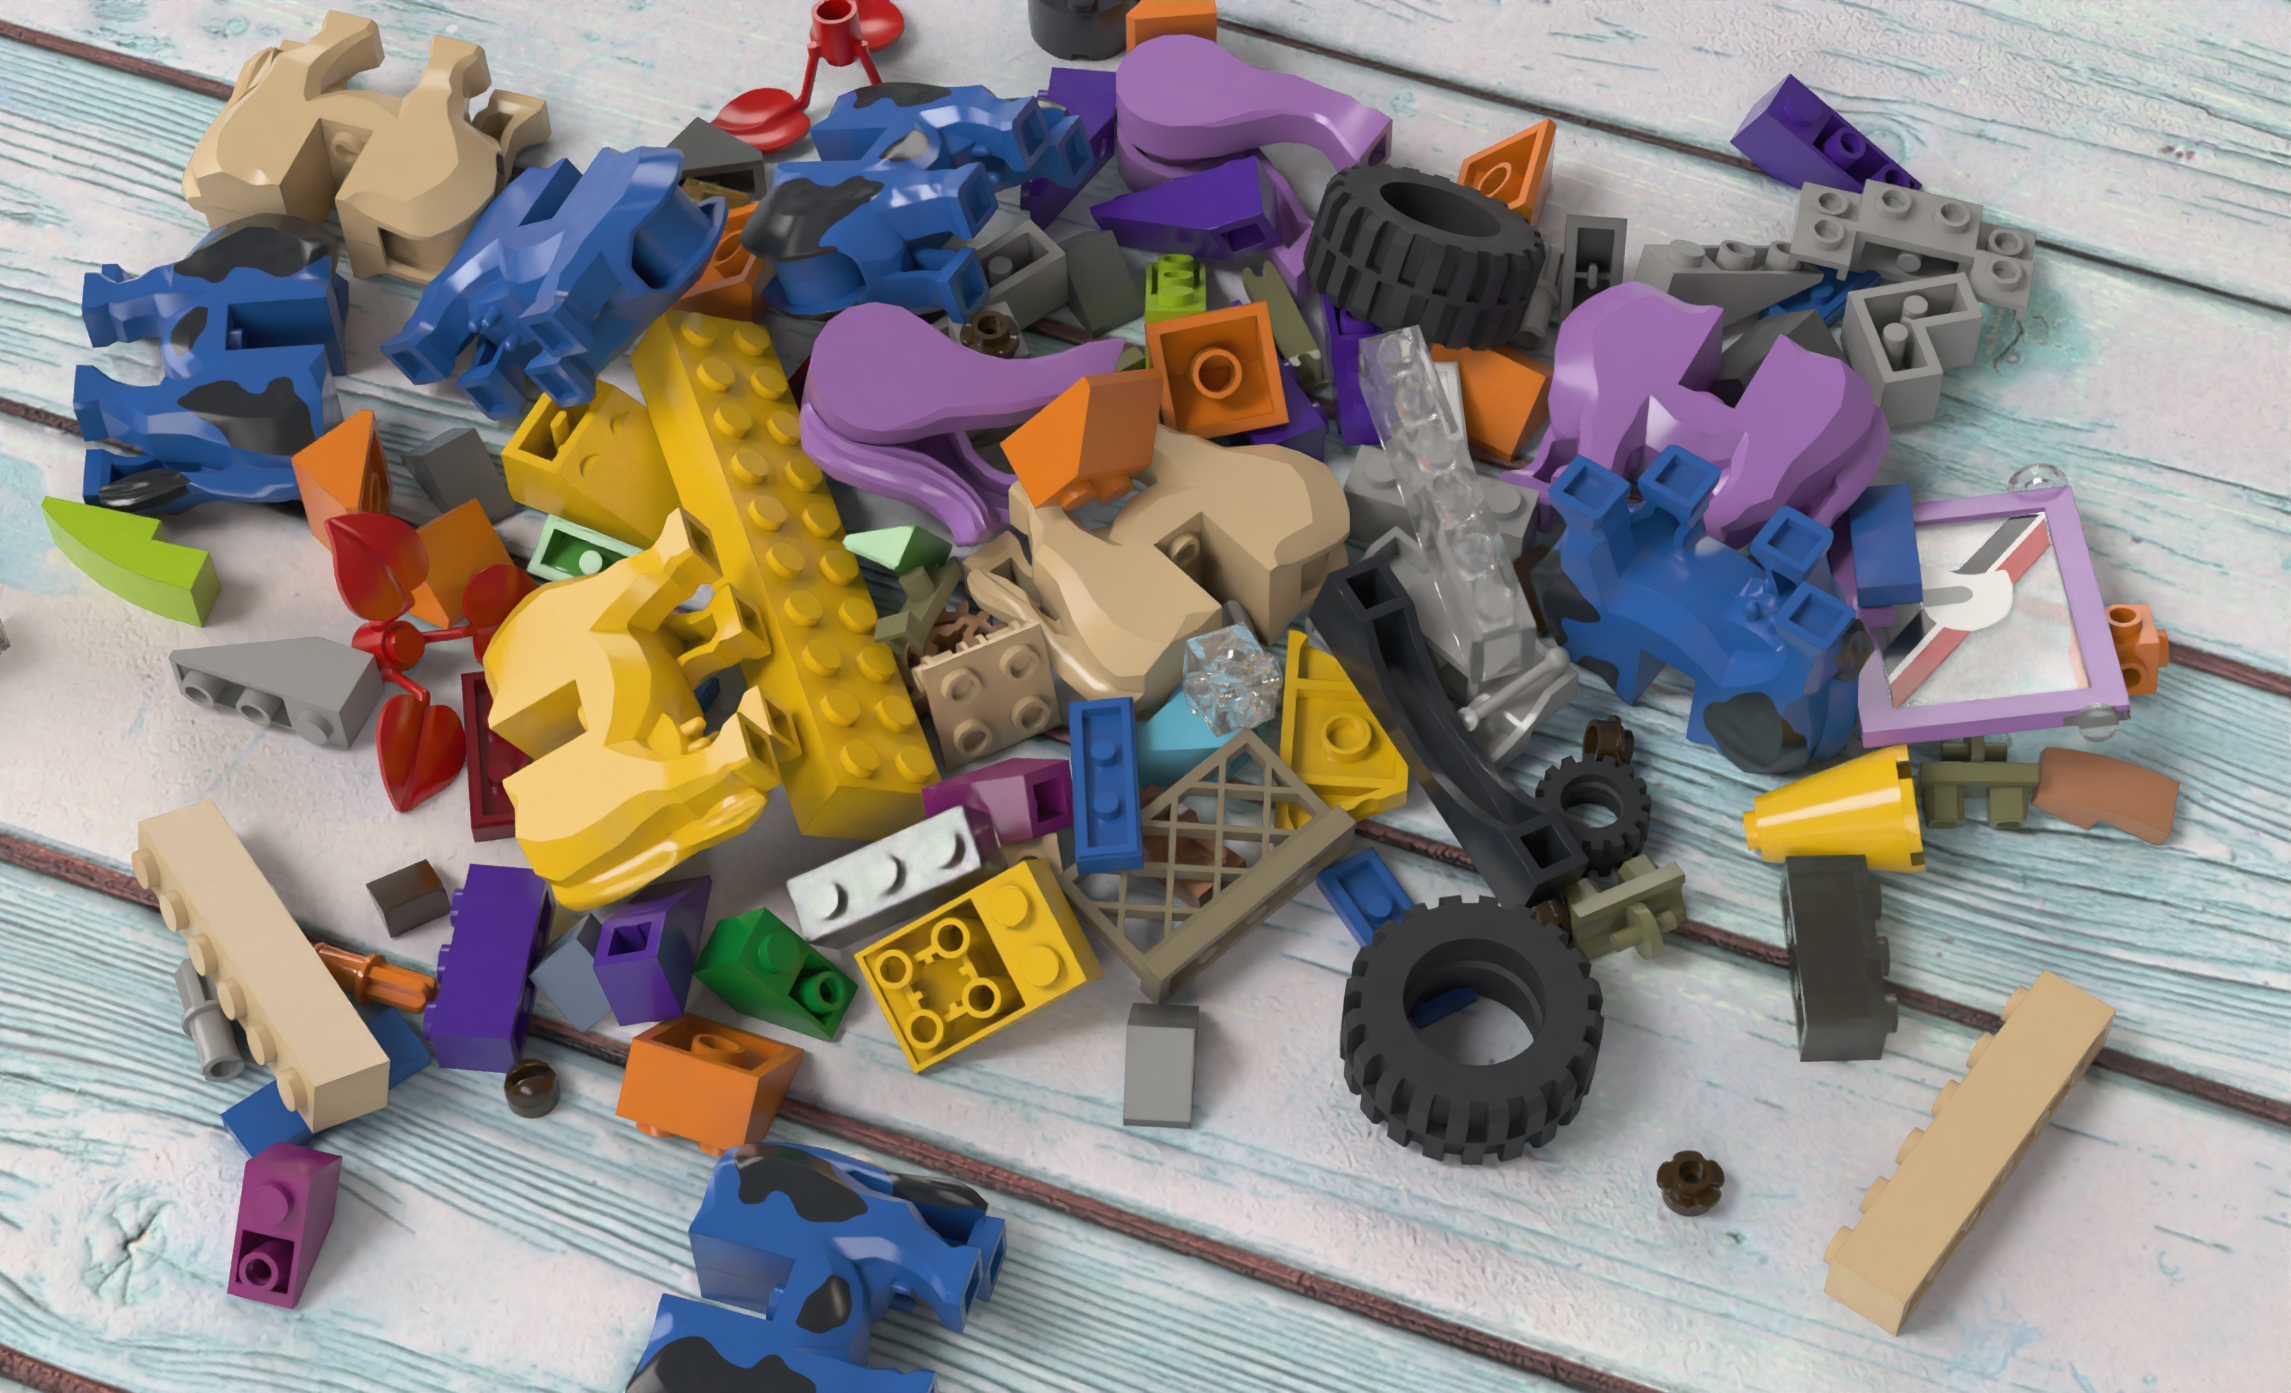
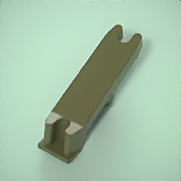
M1264 261L1262 270L1264 277L1258 278L1254 276L1250 268H1244L1242 282L1245 292L1251 303L1267 301L1276 352L1281 361L1288 359L1292 363L1304 394L1329 386V381L1324 376L1322 355L1278 270L1270 261Z
M956 556L951 557L941 568L937 562H933L926 570L923 566H917L907 570L900 576L899 583L908 599L898 614L877 619L874 636L876 643L884 642L898 656L904 653L908 641L917 650L924 648L930 630L962 576L963 568Z

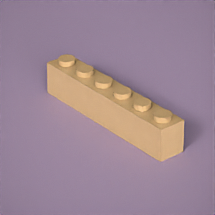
M209 799L138 822V850L132 852L131 860L139 884L144 889L151 888L159 899L161 913L166 925L172 932L180 931L188 943L190 958L196 971L201 976L208 974L217 987L219 1002L225 1015L230 1020L238 1019L246 1031L248 1045L256 1062L259 1065L267 1064L275 1075L278 1091L286 1108L289 1111L298 1110L311 1132L315 1133L387 1107L389 1058L213 800Z
M2044 969L2030 990L2020 985L2008 1000L2001 1014L2000 1020L2004 1021L2005 1024L1996 1036L1985 1032L1974 1046L1966 1062V1067L1971 1069L1961 1083L1953 1079L1949 1080L1938 1095L1931 1110V1114L1936 1118L1925 1132L1915 1127L1904 1141L1895 1160L1900 1167L1890 1180L1879 1176L1871 1185L1859 1208V1211L1864 1216L1853 1230L1843 1225L1831 1240L1823 1256V1261L1830 1265L1824 1293L1896 1337L2106 1043L2116 1009L2047 969Z

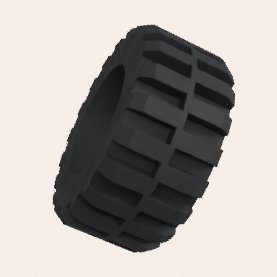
M1363 163L1355 164L1351 168L1346 167L1327 183L1303 254V263L1308 280H1311L1312 287L1319 294H1326L1328 302L1338 309L1344 308L1351 312L1352 317L1364 323H1373L1382 327L1381 330L1396 336L1398 334L1413 338L1415 342L1427 345L1435 343L1443 345L1447 349L1461 350L1463 347H1469L1473 351L1486 350L1490 346L1494 349L1500 347L1518 334L1544 265L1546 250L1539 230L1536 226L1529 225L1528 219L1519 212L1511 211L1504 202L1481 194V191L1468 185H1459L1451 182L1449 178L1434 174V176L1424 174L1418 169L1403 167L1402 169L1393 168L1390 164L1378 163L1370 167Z
M1461 895L1439 898V905L1436 908L1428 910L1425 903H1419L1403 910L1400 925L1394 920H1388L1373 932L1372 946L1369 944L1361 947L1352 964L1351 978L1346 981L1340 1030V1058L1345 1061L1344 1078L1349 1091L1357 1096L1361 1094L1360 1109L1371 1123L1378 1125L1383 1120L1388 1123L1387 1137L1402 1147H1407L1412 1140L1423 1146L1422 1156L1441 1162L1444 1153L1462 1155V1165H1482L1484 1155L1497 1153L1499 1161L1504 1162L1521 1157L1524 1143L1528 1141L1533 1148H1541L1553 1140L1556 1136L1558 1124L1560 1126L1569 1125L1580 1111L1583 1096L1589 1093L1602 1040L1604 1017L1601 1015L1603 996L1599 982L1593 977L1589 978L1592 965L1583 950L1578 947L1568 950L1569 934L1552 921L1546 926L1536 921L1537 911L1521 904H1517L1515 910L1498 906L1499 898L1479 895L1478 903H1462ZM1473 988V990H1477V995L1493 999L1516 1013L1529 1029L1534 1042L1523 1052L1506 1061L1490 1065H1466L1448 1060L1431 1051L1417 1038L1407 1020L1412 1015L1415 1006L1421 1001L1426 1003L1452 989Z

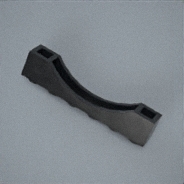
M1381 553L1328 573L1308 614L1309 619L1494 896L1499 898L1500 905L1504 908L1515 910L1517 904L1531 909L1554 897H1560L1564 901V890L1566 887L1578 882L1589 865L1590 860L1556 810L1532 798L1512 783L1488 759L1468 733L1450 703L1434 669L1421 632L1415 604Z

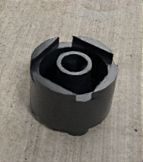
M1028 0V18L1031 35L1039 47L1059 59L1073 61L1072 54H1091V61L1105 60L1127 49L1126 14L1140 0Z

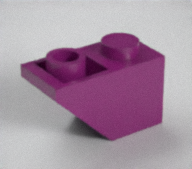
M1011 758L922 788L931 852L935 853L1031 840L1074 825L1072 777L1069 760Z
M278 1141L246 1161L227 1294L288 1309H293L297 1306L333 1222L342 1156Z

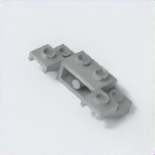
M1866 179L1862 194H1857L1804 181L1794 216L1786 267L1795 269L1797 260L1834 268L1838 269L1836 279L1845 281L1848 271L1863 274L1867 270H1874L1881 274L1880 278L1901 283L1965 272L1977 302L2015 310L2013 320L2023 321L2028 308L2035 262H2032L2036 234L1981 222L1984 205L1894 184Z
M1398 526L1392 528L1370 545L1360 561L1381 553L1415 604L1426 647L1444 690L1464 707L1476 708L1545 660V655L1549 649L1528 632L1526 626L1519 618L1513 614L1502 612L1483 596L1478 586L1472 580L1464 576L1459 577ZM1306 617L1305 633L1334 656L1309 617ZM1569 665L1562 671L1552 670L1481 719L1479 729L1471 736L1488 759L1500 771L1530 747L1532 731L1576 696L1579 673Z

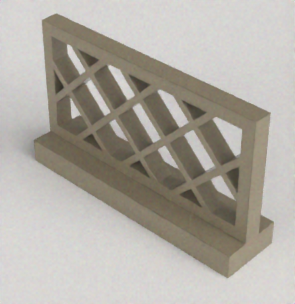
M1247 726L1141 810L1142 834L1169 836L1167 863L1144 862V869L1098 873L1120 875L1118 902L1091 901L1077 887L1090 874L1078 875L1076 862L1056 877V880L1070 907L1141 979L1140 990L1154 1004H1163L1311 884L1319 872L1333 866L1349 853L1357 822L1339 804L1331 810ZM1246 751L1264 769V786L1225 783L1226 766ZM1218 773V783L1207 782ZM1272 778H1273L1281 787L1272 786ZM1188 796L1217 798L1216 824L1177 822L1178 804ZM1225 798L1263 801L1262 827L1224 825ZM1271 801L1298 803L1312 818L1298 830L1270 828ZM1170 812V821H1159ZM1176 837L1215 839L1214 866L1175 864ZM1223 840L1261 842L1260 861L1250 869L1222 867ZM1269 843H1280L1269 852ZM1127 875L1167 878L1165 905L1126 903ZM1174 879L1213 881L1212 899L1201 908L1173 906ZM1221 882H1232L1221 891ZM1107 917H1118L1117 927ZM1125 918L1164 920L1163 939L1145 954H1142L1124 935ZM1172 921L1183 922L1172 931Z

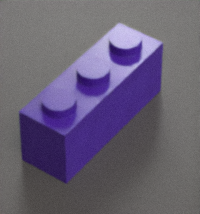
M470 864L464 889L456 888L453 893L450 908L451 926L454 928L451 944H442L439 950L437 980L441 987L437 1001H428L423 1019L424 1039L432 1041L439 1068L507 1074L513 1064L522 1060L538 987L531 981L528 975L542 950L548 945L556 909L551 884L536 875L533 869Z

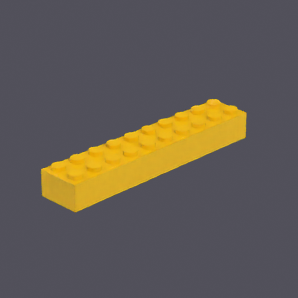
M668 309L649 326L629 359L682 506L711 531L723 573L721 579L711 584L714 594L720 587L730 583L756 604L762 613L773 652L760 659L744 658L739 664L748 689L759 685L784 704L791 713L802 755L787 762H777L800 833L801 835L910 845L927 824L922 788L942 782V779L892 650L884 642L876 643L874 641L877 619H879L854 553L845 549L846 545L842 544L847 534L823 472L802 449L798 422L800 413L765 325L748 321L742 322L703 315L697 312Z

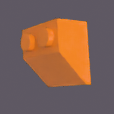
M1158 367L1084 376L1000 443L1035 509L1062 505L1063 509L1068 511L1090 500L1099 499L1102 505H1106L1119 500L1133 490L1134 484L1131 480L1147 469L1152 462L1164 377Z
M684 1012V1016L666 1019L632 1039L615 1115L637 1122L636 1128L645 1134L662 1138L679 1135L698 1141V1147L703 1152L722 1157L729 1147L762 1142L765 1139L802 1062L804 1049Z

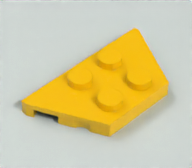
M1289 630L1279 758L1331 810L1339 804L1356 822L1406 805L1408 765L1337 659L1308 645L1307 634L1296 630ZM1276 802L1274 828L1298 830L1312 818L1298 803ZM1273 843V847H1277L1280 843Z

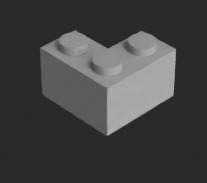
M1965 272L1848 292L1840 341L1852 370L1870 384L1873 403L1883 410L1891 428L1934 420L1944 376L1943 369L1972 365L1974 363L1984 317Z

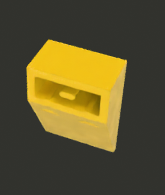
M596 379V395L587 404L562 408L556 405L544 392L501 452L509 494L513 501L645 550L651 549L662 535L668 515L679 506H682L647 407L617 386Z
M1046 859L1024 860L854 954L914 1074L1057 1004L1106 977Z

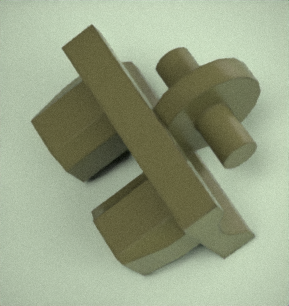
M1984 736L1965 737L1963 742H1941L1940 761L1962 762H1920L1917 775H1913L1916 797H1921L1926 827L1929 829L1962 827L1965 822L1964 798H1986L1987 827L1993 829L2022 828L2027 819L2029 796L2039 783V763H1984L2006 762L2007 744L1984 742Z
M1643 854L1624 862L1617 871L1618 886L1602 891L1595 881L1585 878L1565 888L1564 905L1571 916L1572 947L1582 949L1589 961L1613 950L1619 953L1633 946L1643 959L1652 960L1663 954L1662 934L1676 929L1677 923L1687 920L1681 892L1682 885L1685 883V873L1676 862L1660 868L1647 855Z

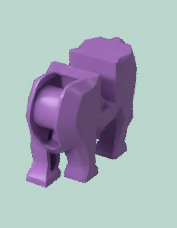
M1629 281L1610 287L1588 298L1561 323L1555 346L1554 374L1548 396L1550 425L1543 436L1540 449L1534 461L1522 470L1503 471L1498 480L1540 491L1537 530L1545 534L1554 523L1558 512L1550 504L1548 489L1578 453L1625 480L1629 476L1638 482V478L1668 445H1679L1720 468L1721 476L1719 483L1709 494V508L1703 514L1707 536L1738 551L1750 544L1776 511L1784 506H1790L1831 529L1835 521L1858 499L1873 481L1889 449L1891 429L1883 410L1873 403L1871 388L1868 382L1842 360L1807 351L1782 334L1776 339L1736 407L1731 408L1725 405L1720 398L1710 393L1714 387L1715 380L1721 372L1724 309L1715 305L1699 306L1685 303L1651 285ZM1750 553L1747 558L1764 569V567Z

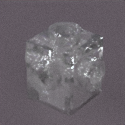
M1244 622L1186 640L1182 674L1184 695L1192 713L1196 716L1202 715L1216 738L1241 729H1252L1265 721L1274 719L1277 691L1281 689L1283 682L1282 673L1276 658L1270 652L1264 653Z

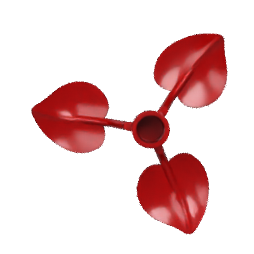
M819 0L811 10L813 20L809 33L811 42L807 44L809 57L800 96L794 100V97L785 90L777 88L754 89L730 101L710 124L762 151V155L778 153L793 147L810 132V119L802 111L810 105L819 58L823 57L829 65L844 67L854 63L859 57L871 84L883 83L869 53L882 51L899 40L905 29L902 13L889 0Z
M374 512L338 515L324 521L332 549L337 588L347 608L362 620L369 621L356 630L351 647L374 654L378 670L382 672V680L385 683L394 682L412 694L392 696L382 708L376 728L377 755L384 787L395 811L407 812L441 792L455 780L464 765L466 743L465 731L457 713L446 705H430V692L403 675L402 671L413 668L424 654L425 644L473 636L475 658L484 667L483 656L494 634L523 598L539 588L540 585L523 570L512 565L496 564L486 566L472 575L463 593V612L470 624L450 628L449 630L441 629L420 632L412 623L396 620L415 605V598L410 591L419 587L426 580L429 573L428 554L421 537L409 524L390 515Z

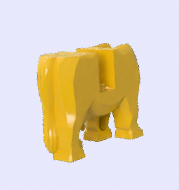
M679 506L668 515L662 535L651 549L619 560L601 573L548 582L526 595L510 612L494 634L483 656L485 680L494 701L488 717L490 729L536 760L502 780L503 786L515 808L516 838L535 874L551 884L556 899L567 909L589 911L617 902L641 890L653 880L697 852L747 831L769 803L770 798L767 791L782 784L777 762H787L802 755L791 713L784 704L759 685L744 693L737 712L723 724L721 732L716 731L703 737L706 721L703 718L704 714L694 690L723 668L736 665L744 658L760 659L771 654L773 651L762 613L758 606L730 583L725 584L715 592L706 609L687 614L674 613L669 615L678 605L693 597L700 585L712 584L723 577L710 529L682 506Z

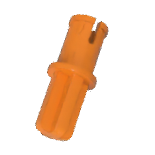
M319 942L313 947L342 991L354 995L355 1000L361 1005L367 1006L373 1002H379L415 1014H422L428 1001H435L437 982L432 977L387 964L386 958L381 954L371 953L365 957L332 947L324 942Z

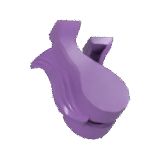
M1189 34L1163 35L1142 42L1124 56L1116 72L1118 172L1127 187L1136 193L1165 184L1177 177H1187L1222 166L1231 160L1245 159L1256 155L1276 187L1283 245L1261 251L1266 261H1270L1278 270L1300 311L1316 291L1312 287L1311 280L1307 278L1303 263V254L1314 222L1307 217L1289 183L1275 169L1259 147L1280 142L1307 144L1322 150L1332 162L1337 173L1346 167L1351 168L1355 164L1365 163L1373 167L1376 163L1384 164L1391 156L1393 119L1377 109L1362 105L1350 95L1323 87L1296 75L1269 72L1245 65L1212 40Z
M878 302L849 307L826 323L813 344L798 421L802 449L815 465L833 479L880 496L909 503L933 515L951 529L954 541L958 547H974L985 543L994 534H1002L1007 530L1028 540V535L1020 532L1010 523L1008 490L1013 483L1019 480L1017 475H1008L987 464L973 450L966 431L1009 427L1027 422L1082 377L1114 373L1126 338L1087 342L1062 353L1032 359H1003L979 353L956 343L903 307Z

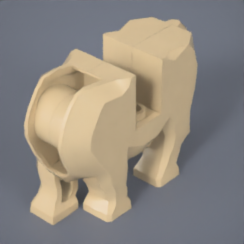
M329 10L323 20L322 31L311 38L306 44L284 39L279 49L270 46L255 54L244 63L230 100L212 122L193 151L183 173L181 190L186 202L194 210L205 214L211 231L235 220L260 213L299 217L322 227L336 203L354 278L367 280L390 274L411 282L428 285L445 269L485 209L506 188V182L511 176L517 152L526 147L542 144L551 135L546 100L494 88L489 97L488 107L477 112L471 122L469 114L470 99L487 91L492 83L485 50L478 44L441 35L434 36L430 43V61L421 70L418 86L403 99L377 90H346L347 81L357 73L380 67L385 58L378 25L372 19Z
M1158 417L1151 465L1134 478V480L1143 483L1149 488L1131 497L1109 526L1088 530L1076 519L1071 510L1065 511L1062 505L1035 509L1021 482L1018 480L1013 483L1008 490L1010 523L1020 532L1028 535L1032 554V566L1024 556L1019 540L1007 530L962 562L965 594L971 596L979 608L1002 622L1009 623L1016 620L1021 625L1028 621L1031 623L1039 621L1043 631L1049 663L1063 680L1088 701L1133 696L1136 722L1142 720L1148 722L1166 705L1172 692L1181 683L1186 681L1191 683L1208 667L1222 675L1221 605L1226 601L1237 600L1240 605L1247 609L1256 636L1265 645L1270 647L1278 641L1289 623L1301 611L1313 605L1328 573L1348 566L1349 557L1344 541L1350 535V511L1341 485L1325 463L1302 452L1275 444L1223 448L1210 439L1180 433L1162 425Z

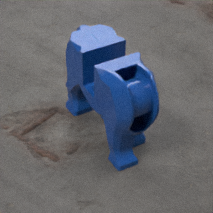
M640 146L622 153L613 148L605 147L599 151L584 174L567 157L562 158L549 168L529 167L511 182L485 209L452 260L425 287L419 305L411 318L405 323L402 332L387 340L380 347V351L414 385H425L448 379L455 368V358L477 335V351L472 365L460 376L454 385L487 418L493 421L522 416L526 407L524 388L529 378L556 405L562 408L590 403L596 395L597 376L610 362L628 351L634 341L657 318L701 279L725 229L729 212L728 201L724 196H713L695 203L678 185L685 163L683 152L679 148Z

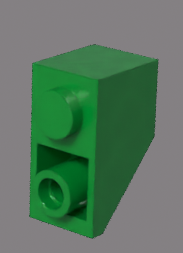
M766 907L719 920L693 970V976L738 1013L822 1041L833 1039L859 987Z

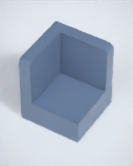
M589 913L544 948L528 975L531 981L580 1032L587 1031L613 1011L592 968L603 926L592 913Z

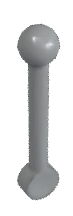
M1559 646L1550 648L1545 655L1544 661L1476 708L1464 707L1459 709L1456 713L1470 735L1474 734L1479 729L1482 718L1552 670H1565L1570 663L1569 652Z

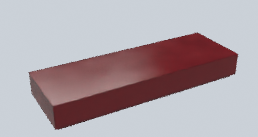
M485 672L461 674L471 830L474 842L516 837L515 808L503 786L502 780L532 764L533 758L490 729L488 717L494 701L485 680Z

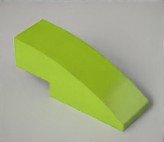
M45 496L41 508L53 541L74 565L102 587L136 606L165 618L203 628L221 591L209 551L168 543L161 520Z

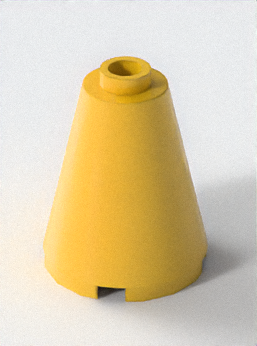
M1900 744L1883 747L1754 797L1755 810L1743 812L1748 850L1761 849L1763 861L1772 863L1910 874L1927 871L1921 841L1922 834L1911 763L1897 765V762L1909 761L1908 745Z

